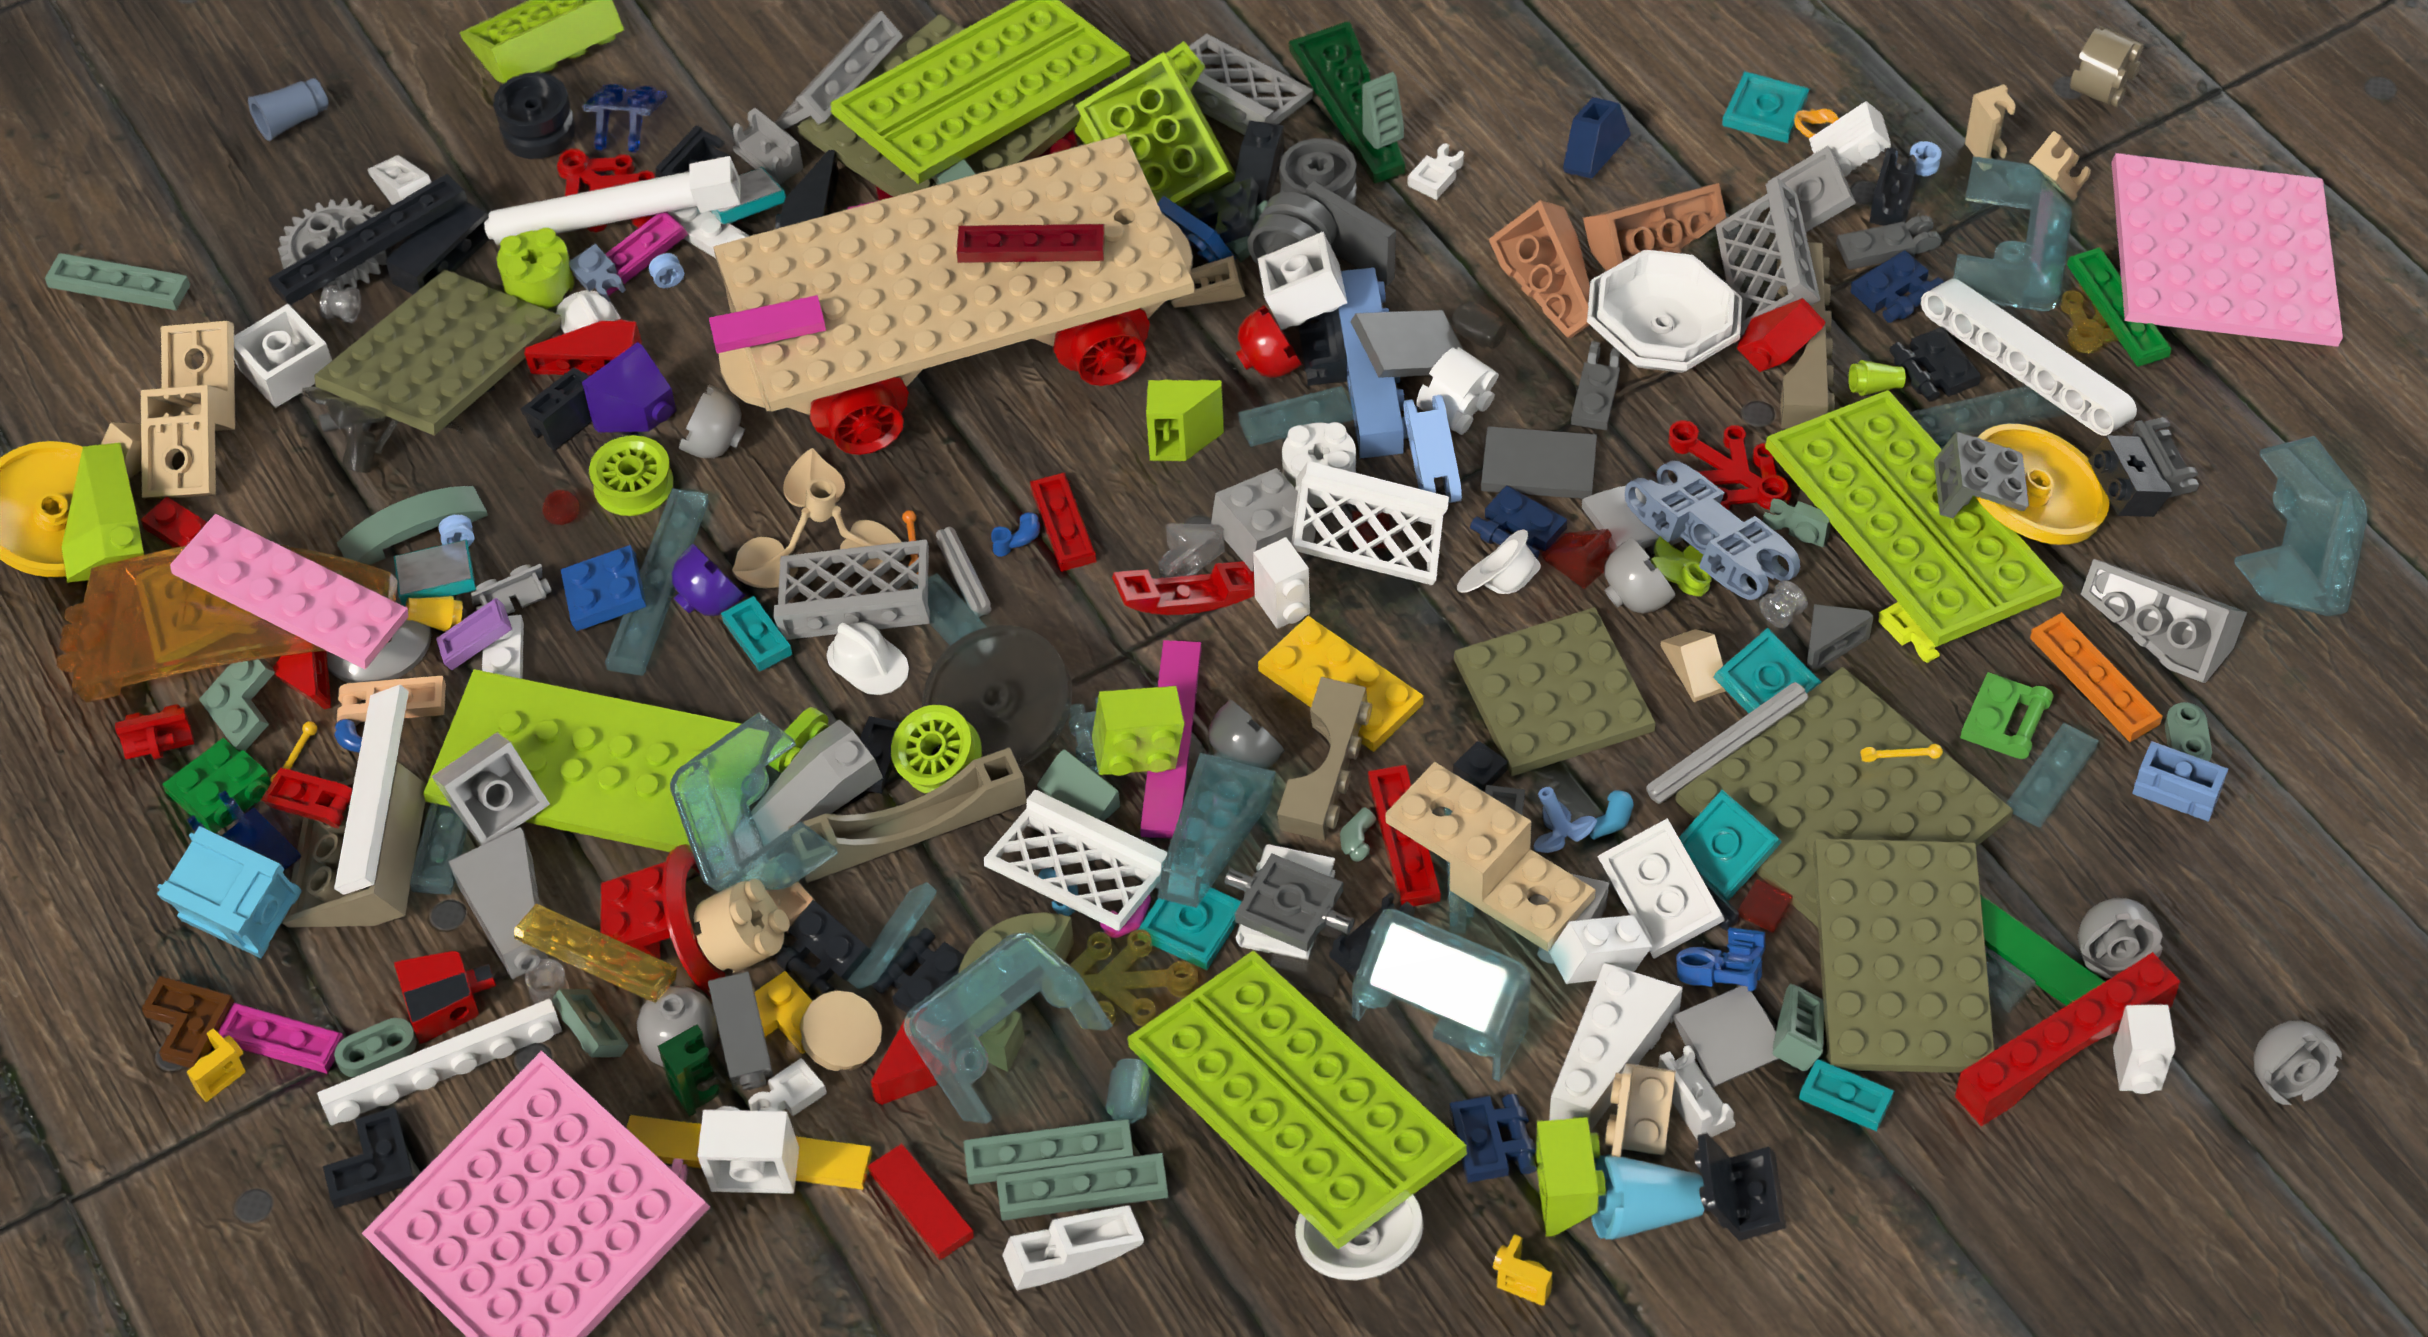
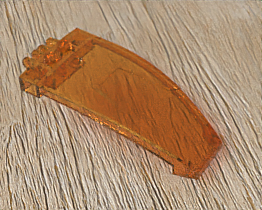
M280 545L396 602L398 581L391 572L327 553ZM183 546L92 568L84 603L65 609L64 618L69 623L71 622V624L62 627L61 636L63 637L60 639L59 648L64 653L66 652V654L57 657L56 666L61 671L73 672L72 689L88 703L120 695L121 687L156 678L255 659L326 650L173 575L170 564L186 547Z

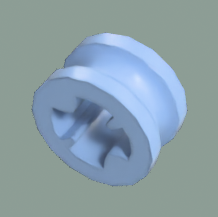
M1927 141L1914 144L1911 147L1910 156L1914 155L1917 159L1915 174L1921 176L1935 174L1940 166L1941 149L1936 144Z
M664 253L658 255L649 265V272L655 284L660 288L673 287L680 283L684 277V269L674 254Z
M451 515L439 523L438 528L442 545L466 539L468 546L473 543L475 537L471 520L468 517Z

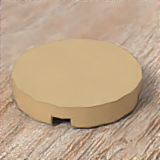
M837 990L822 994L810 1003L800 1023L801 1041L804 1050L815 1063L828 1070H854L860 1068L874 1055L881 1042L882 1026L877 1012L867 1000L854 993Z

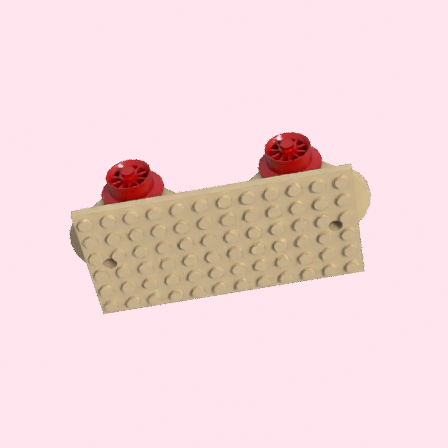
M1125 134L713 246L715 258L725 283L731 313L818 295L826 331L719 353L721 374L730 391L744 402L766 408V411L771 410L773 412L788 407L810 415L809 418L818 433L828 439H833L837 448L845 453L855 455L874 453L887 447L897 439L903 429L904 419L902 412L907 406L908 390L906 387L923 369L1028 339H1035L1053 346L1059 363L1071 371L1079 372L1081 379L1088 384L1105 386L1121 382L1137 372L1145 361L1146 348L1144 342L1148 337L1150 327L1148 318L1165 301L1194 293V282L1190 276L1193 257L1189 241L1181 229L1161 213ZM1104 224L1105 227L1104 261L958 263L957 261L958 226Z

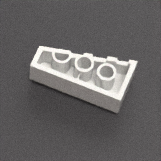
M1604 963L1551 1095L1549 1120L1588 1117L1589 1129L1591 1131L1611 1105L1615 1073L1623 1074L1626 1063L1639 1065V1062L1648 1050L1653 1049L1659 1041L1661 1033L1669 1022L1672 1023L1674 1021L1672 1016L1680 1011L1682 987Z

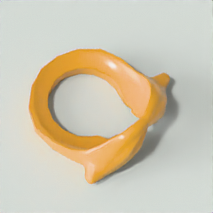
M1829 109L1798 111L1794 116V124L1802 134L1811 138L1816 134L1806 129L1801 121L1811 124L1834 123L1840 118Z

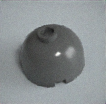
M1231 699L1218 710L1211 720L1208 731L1209 741L1216 751L1212 758L1228 773L1233 768L1243 774H1258L1266 771L1278 761L1285 750L1264 727H1260L1252 720L1253 717Z

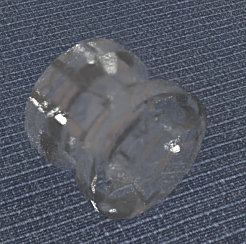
M326 285L320 300L322 317L330 320L340 317L342 321L349 323L357 319L361 306L359 290L352 287L342 290L337 285Z
M1787 580L1779 582L1774 587L1773 594H1766L1759 601L1760 611L1768 622L1778 628H1786L1793 621V615H1800L1808 606L1807 598L1803 591L1797 585Z
M542 959L538 966L533 967L532 964L526 971L525 982L534 1004L547 999L552 1000L559 989H570L563 966L555 960ZM543 986H552L549 989H542Z

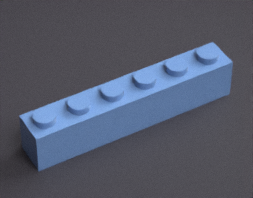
M1375 268L1341 271L1347 303L1338 309L1345 346L1347 384L1360 458L1403 454V439H1408L1405 417H1401L1400 411H1404L1403 389H1396L1395 385L1400 383V377H1378L1350 322L1356 313L1389 312L1388 308H1382L1381 303L1386 302L1384 282H1377Z

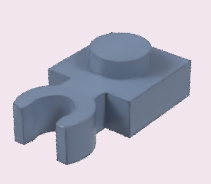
M596 244L570 261V269L573 275L589 292L596 288L598 294L609 302L611 300L606 292L609 288L617 287L622 293L625 291L621 278L616 274L618 272L615 265Z

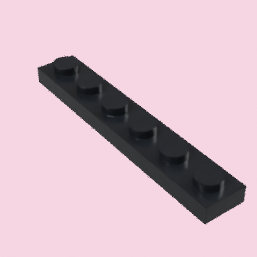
M446 173L268 278L271 287L286 304L291 306L468 201L466 193Z

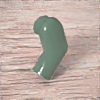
M1365 807L1340 832L1342 851L1345 855L1349 854L1355 862L1363 860L1370 853V847L1364 842V833L1376 822L1375 815Z

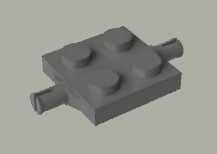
M1271 853L1263 868L1252 877L1233 868L1229 870L1225 877L1226 885H1231L1245 891L1244 899L1235 912L1236 923L1308 952L1318 933L1326 926L1349 934L1354 925V918L1334 911V906L1343 892V882Z

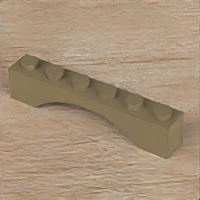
M1808 242L1820 295V301L1811 305V307L1826 323L1807 342L1801 358L1783 377L1780 397L1781 428L1784 429L1834 411V393H1828V387L1833 386L1834 370L1833 365H1827V360L1832 358V338H1826V332L1831 331V311H1825V305L1830 304V284H1824V279L1829 277V257H1823L1822 243ZM1777 259V270L1782 263L1780 259ZM1781 285L1778 291L1782 297L1788 295L1787 286Z
M1010 747L973 760L960 773L942 786L905 804L866 814L835 815L825 813L789 826L788 829L795 857L806 882L817 880L1026 804L1024 777Z

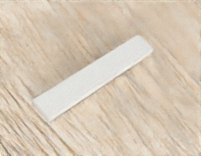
M402 685L370 695L334 887L343 895L369 887L375 883L409 693Z

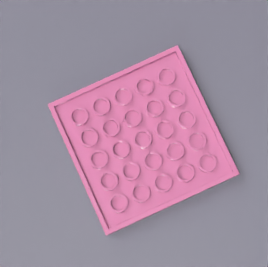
M2115 153L2112 161L2125 321L2339 346L2343 334L2322 178Z
M541 1051L362 1234L467 1337H587L704 1215L710 1206Z

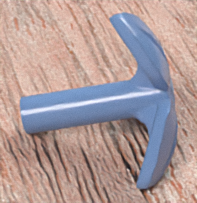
M1544 787L1539 791L1538 796L1543 805L1544 824L1553 831L1541 835L1535 841L1533 846L1535 851L1544 853L1558 851L1565 845L1564 837L1569 836L1573 841L1578 842L1594 829L1597 823L1596 818L1583 816L1570 823L1572 814L1564 804L1558 801L1554 790L1551 787Z

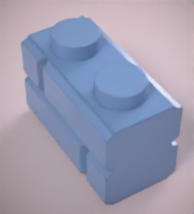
M2151 741L2139 769L2132 794L2209 822L2220 796L2228 768Z

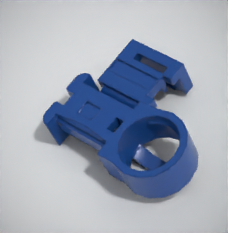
M1729 928L1727 944L1729 952H1723L1722 957L1720 950L1704 947H1691L1680 951L1676 958L1678 979L1690 985L1712 987L1714 982L1747 986L1748 991L1755 990L1757 980H1760L1762 977L1761 957L1765 951V932Z

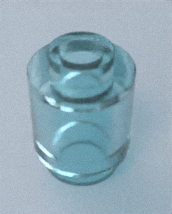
M1122 1059L1116 1063V1068L1111 1071L1106 1111L1115 1120L1129 1119V1123H1134L1146 1115L1151 1075L1148 1073V1066L1144 1062L1136 1059Z

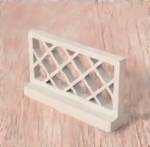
M1307 461L1297 476L1295 486L1298 495L1291 544L1297 552L1429 585L1434 584L1437 576L1443 515L1448 510V496ZM1308 494L1320 496L1328 507L1316 514L1307 503ZM1346 503L1356 505L1363 517L1351 523L1340 507ZM1331 512L1344 527L1331 535L1320 520ZM1381 512L1391 514L1398 523V526L1387 532L1375 516ZM1368 521L1379 536L1368 544L1356 529V527ZM1416 521L1431 524V536L1422 541L1411 527V524ZM1313 524L1324 540L1318 544L1303 541L1302 534L1304 528ZM1401 530L1404 531L1414 545L1405 552H1402L1391 538V536ZM1348 533L1359 549L1353 553L1344 551L1336 539ZM1383 542L1395 558L1389 562L1379 560L1372 551V548ZM1419 551L1427 562V571L1415 569L1407 557Z
M1035 789L1027 798L1026 810L984 857V866L1120 931L1155 887L1161 889L1168 880L1170 853ZM1029 826L1043 833L1044 836L1024 839L1022 832ZM1066 844L1077 849L1078 852L1057 855L1054 845ZM1048 846L1049 857L1029 859L1028 849ZM1021 851L1023 861L1008 863L1000 859V857L1004 853ZM1100 860L1110 865L1111 868L1091 871L1088 861ZM1081 862L1084 873L1063 876L1062 865ZM1054 867L1057 877L1041 879L1034 875L1033 870ZM1133 876L1143 881V884L1125 888L1122 877ZM1115 879L1118 889L1097 892L1094 882ZM1088 883L1090 894L1076 896L1068 892L1067 886ZM1122 900L1124 906L1116 915L1103 909L1101 903Z

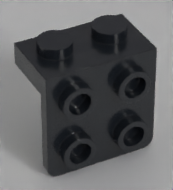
M1707 1132L1699 1134L1697 1136L1699 1148L1695 1149L1694 1157L1703 1177L1704 1186L1700 1187L1699 1194L1704 1209L1707 1212L1710 1211L1718 1219L1723 1229L1727 1228L1738 1241L1785 1229L1786 1221L1775 1152L1768 1146L1729 1157Z

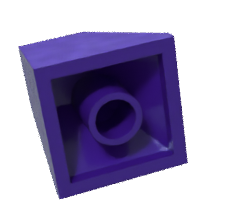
M639 342L582 382L594 429L599 433L650 431L660 423L667 421L677 411L670 385Z

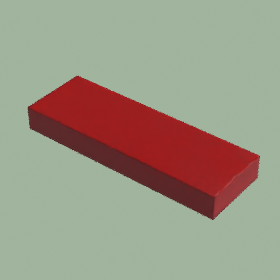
M1065 472L1030 481V489L1060 571L1096 563L1094 548Z
M902 1143L868 1165L870 1175L939 1261L974 1238L973 1230Z

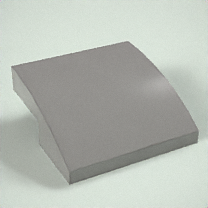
M1626 486L1605 490L1582 499V509L1613 551L1623 542L1633 538L1642 549L1647 548L1651 555L1654 554V545L1660 536L1642 523L1627 506L1624 494ZM1636 488L1637 498L1640 502L1646 504V496ZM1678 537L1669 542V544H1677L1683 541V538Z
M1740 986L1672 1016L1685 1046H1690L1694 1051L1701 1069L1712 1087H1716L1779 1059L1773 1055V1042L1776 1031L1751 991H1748L1747 986Z

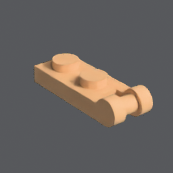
M431 676L343 684L339 688L338 700L342 703V706L337 710V722L342 719H350L354 722L355 726L360 722H365L370 695L397 685H402L409 691L404 718L444 715L446 691L444 677ZM361 700H366V703L359 704Z

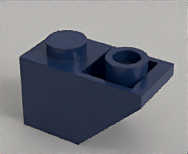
M1592 97L1573 118L1563 165L1565 173L1592 179L1628 139L1631 133L1620 103Z

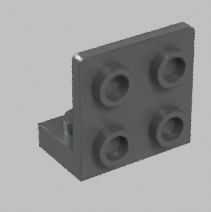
M1956 431L1934 459L1940 515L1954 518L1963 506L1969 504L1972 495L2020 511H2025L2029 506L2023 455L2018 451Z

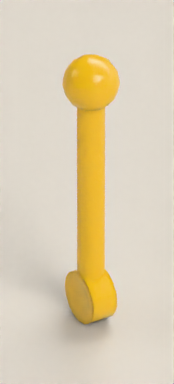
M308 721L304 723L302 727L303 734L283 768L289 770L292 768L309 737L315 735L317 725L314 722ZM275 773V774L271 777V782L273 781V779H274V777H275V775H276L277 773Z
M1931 744L1928 748L1876 750L1873 747H1866L1861 750L1860 754L1863 762H1872L1877 758L1929 756L1932 759H1937L1943 754V749L1938 744Z

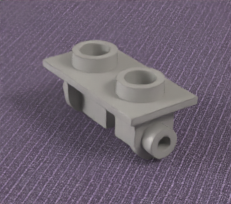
M527 564L514 569L510 573V577L497 582L496 579H491L479 584L476 587V591L471 593L473 606L482 604V606L476 608L477 610L497 598L504 604L508 615L515 612L510 598L516 596L521 608L546 599L545 594L550 593L551 588L546 578L539 581L542 578L541 564L533 567Z

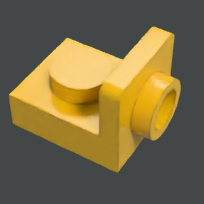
M214 1028L206 1033L214 1051L200 1058L192 1068L186 1071L196 1092L206 1102L246 1073L239 1059L244 1054L240 1046L230 1035L223 1038Z
M1514 1234L1508 1247L1501 1245L1493 1264V1269L1498 1270L1497 1287L1545 1306L1551 1293L1552 1272L1547 1271L1538 1262L1520 1260L1522 1237Z

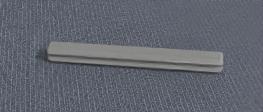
M1796 682L1790 684L1647 785L1646 790L1650 798L1657 804L1666 801L1695 778L1710 770L1805 703L1808 699L1805 689Z

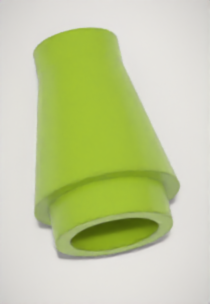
M1860 360L1858 364H1852L1848 374L1851 392L1859 393L1860 396L1894 388H1903L1906 379L1905 370L1902 366L1895 367L1866 360Z

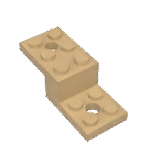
M218 321L161 326L162 388L141 390L142 498L153 500L164 499L166 496L169 498L216 495L215 431L235 430L234 323ZM202 351L204 362L201 367L194 370L191 364L192 357L196 352ZM182 451L185 456L184 464L180 469L175 470L172 466V458L177 452Z
M1436 762L1386 812L1387 824L1450 862L1451 892L1547 952L1554 945L1569 921H1575L1595 899L1596 889L1530 849L1531 820ZM1438 807H1446L1452 813L1449 816L1439 817L1434 815L1432 811ZM1534 895H1543L1549 899V902L1534 905L1528 899Z

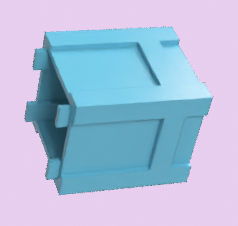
M199 826L195 834L190 833L189 837L192 842L168 881H165L163 885L159 884L157 886L159 889L157 895L174 906L179 912L177 916L181 921L262 959L269 947V942L292 904H295L302 890L298 885L291 883L286 878L281 864Z

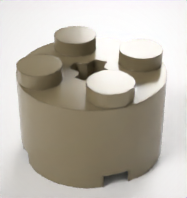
M2102 26L2099 29L2096 28L2082 49L2079 59L2082 60L2080 71L2074 69L2070 88L2107 105L2118 107L2126 92L2124 86L2127 80L2134 81L2140 70L2142 62L2138 61L2144 44Z

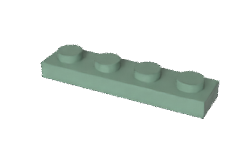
M63 253L58 254L45 277L49 288L171 310L178 309L190 287L187 275Z
M1129 1119L964 1140L969 1185L997 1181L996 1176L1133 1157Z
M1162 1153L996 1176L1002 1220L1168 1198Z

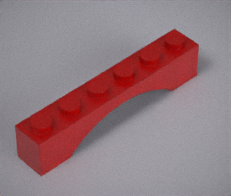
M2152 952L1961 1071L1954 1097L1982 1127L2012 1108L2027 1092L2063 1062L2096 1041L2118 1032L2126 1005H2168L2171 1008L2180 980Z

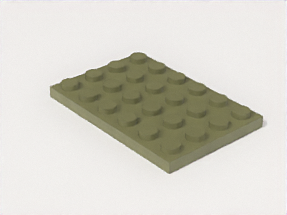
M443 270L314 375L315 387L435 436L525 359L524 352L526 347L546 341L561 328V315L519 300L512 295L505 294L454 272Z
M1815 839L1813 843L1828 1064L1843 1070L1960 1073L1994 1051L1976 843Z

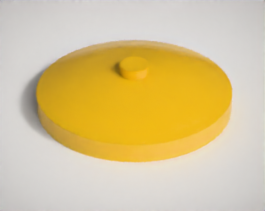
M2023 424L1997 425L1985 430L1978 436V438L1984 441L2011 448L2023 455L2029 506L2025 511L1976 497L1980 504L1996 520L2025 537L2057 545L2074 544L2084 541L2098 530L2107 516L2109 499L2088 461L2089 459L2076 447L2053 433Z
M58 441L37 442L16 448L0 458V560L7 565L36 576H66L62 543L82 446Z

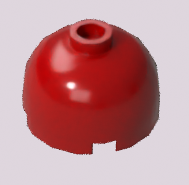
M1266 305L1253 311L1243 320L1237 335L1241 349L1235 353L1246 370L1253 367L1261 376L1275 378L1284 376L1302 366L1297 354L1279 325L1274 321Z

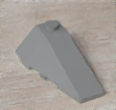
M2097 559L2092 561L2081 595L2112 622L2119 624L2133 636V640L2140 646L2146 647L2160 659L2159 662L2167 669L2202 683L2208 681L2234 649L2247 614L2245 611Z
M841 720L836 721L807 741L733 833V839L753 866H755L791 842L789 826L825 813H833L882 779V774L874 757L851 728Z

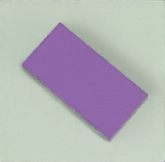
M495 598L436 638L444 665L450 670L455 669L512 630L504 604Z

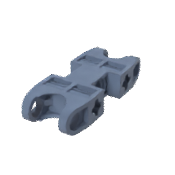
M1670 461L1659 467L1657 470L1658 483L1653 480L1648 481L1644 478H1637L1629 482L1625 487L1624 494L1627 506L1642 523L1668 543L1678 537L1683 538L1703 554L1699 567L1725 588L1742 598L1754 600L1764 595L1769 586L1767 576L1771 579L1776 578L1780 581H1788L1799 573L1800 559L1798 554L1781 535L1756 516L1745 522L1741 521L1720 504L1725 492L1699 472L1679 461ZM1668 470L1676 474L1677 481L1675 483L1669 479ZM1636 488L1646 496V504L1640 502L1637 498ZM1778 555L1787 560L1789 572L1778 563ZM1749 576L1755 580L1757 590L1752 589L1748 585L1747 578Z

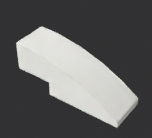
M1128 1205L1052 1220L1047 1230L1011 1236L1002 1256L1016 1290H1022L1063 1279L1096 1267L1142 1245L1144 1238Z

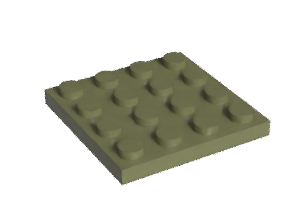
M1595 607L1454 651V661L1501 757L1508 761V771L1511 777L1655 731L1656 722Z

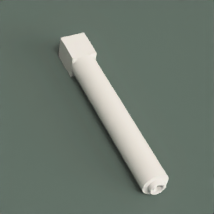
M730 156L690 164L689 172L490 211L489 219L485 221V231L490 240L494 239L495 243L500 245V242L506 236L546 227L553 229L558 234L694 206L698 207L700 213L740 205V178Z

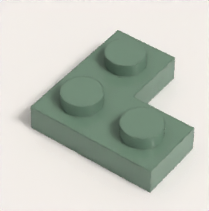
M248 644L199 699L233 747L241 751H246L269 725L251 699L275 673L258 648Z

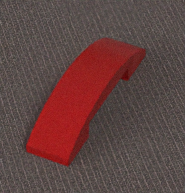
M1244 561L1217 563L1211 574L1152 579L1149 570L1145 569L1114 572L1112 576L1124 605L1150 614L1184 615L1201 613L1227 607L1255 596L1254 571L1252 572Z

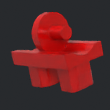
M178 704L166 706L160 713L151 715L135 713L126 715L124 721L115 722V730L120 739L125 759L152 754L153 759L156 760L163 758V751L194 744V735L185 708H181Z

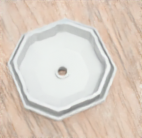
M1643 250L1590 281L1587 322L1637 368L1682 373L1740 339L1742 297L1694 255Z

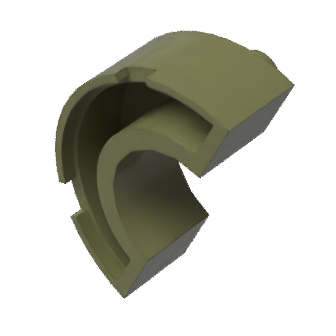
M1043 912L1009 918L984 932L971 945L962 960L957 978V994L963 1026L974 1049L989 1063L1004 1071L1009 1072L1025 1040L1022 1015L1007 1006L1004 1002V996L1016 981L1027 975L1042 972L1059 974L1074 944L1071 917Z

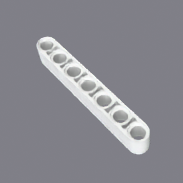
M1949 279L1923 294L1921 306L1929 319L2095 433L2106 436L2135 418L2137 412L2135 402L2126 392L1957 279Z

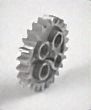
M332 199L326 208L320 203H316V211L313 213L310 210L304 209L305 217L303 219L293 217L292 220L295 227L285 226L286 236L279 238L281 247L278 248L283 268H287L380 212L375 213L373 205L363 208L360 200L353 206H350L348 199H344L341 205L336 206L335 201ZM392 246L336 278L334 281L324 285V293H328L332 286H337L338 291L342 292L344 284L348 283L355 289L357 288L356 281L359 279L367 283L370 282L368 274L370 272L374 274L381 273L378 264L387 265L385 260L387 255H391L393 252Z

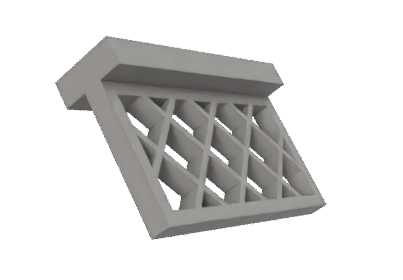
M882 11L874 14L774 123L782 130H785L809 116L818 125L824 122L832 114L831 102L854 90L903 38V35Z
M1205 34L1189 46L1204 65L1221 64V69H1204L1190 90L1200 110L1244 135L1250 120L1278 125L1313 98V89L1208 34ZM1209 48L1218 54H1201V51ZM1227 64H1239L1245 68H1227ZM1247 78L1248 83H1230V79ZM1253 78H1266L1271 82L1254 83ZM1214 79H1224V83H1220ZM1280 92H1292L1297 96L1281 97ZM1240 93H1250L1251 98H1248ZM1257 93H1274L1275 97H1257ZM1277 107L1278 110L1274 112L1268 108Z
M1775 178L1766 184L1768 194L1715 225L1727 284L1742 297V336L1753 317L1804 298L1810 306L1820 301L1798 196L1779 178ZM1770 207V212L1764 223L1756 222L1761 212ZM1739 225H1743L1736 239L1730 240L1728 232ZM1752 229H1759L1752 245L1746 244L1745 242ZM1770 232L1775 233L1776 237L1770 248H1762ZM1740 251H1748L1740 267L1735 266L1734 262ZM1758 254L1764 255L1765 258L1758 271L1750 270ZM1775 259H1780L1782 263L1775 276L1769 275L1768 272ZM1746 276L1753 277L1746 293L1740 292V287ZM1763 281L1771 282L1763 298L1757 297L1756 294ZM1781 285L1787 286L1788 295L1778 301H1773ZM1752 302L1759 304L1754 315L1746 319L1745 315Z
M927 539L780 556L778 605H774V619L779 631L786 640L837 634L838 625L841 623L848 625L856 622H865L875 626L877 629L930 624V610L928 607L929 546ZM919 554V558L908 568L898 562L905 555ZM879 558L883 561L871 572L862 566L869 559ZM842 562L846 565L835 576L826 571L833 563ZM807 567L810 569L798 580L790 576V568ZM892 567L901 574L888 584L880 579V577ZM857 572L864 578L853 588L843 583L850 575ZM817 576L827 581L816 592L806 587ZM909 579L918 585V589L898 591ZM872 584L882 589L879 593L861 595ZM835 588L845 593L840 598L824 599ZM799 592L808 597L805 602L788 603Z

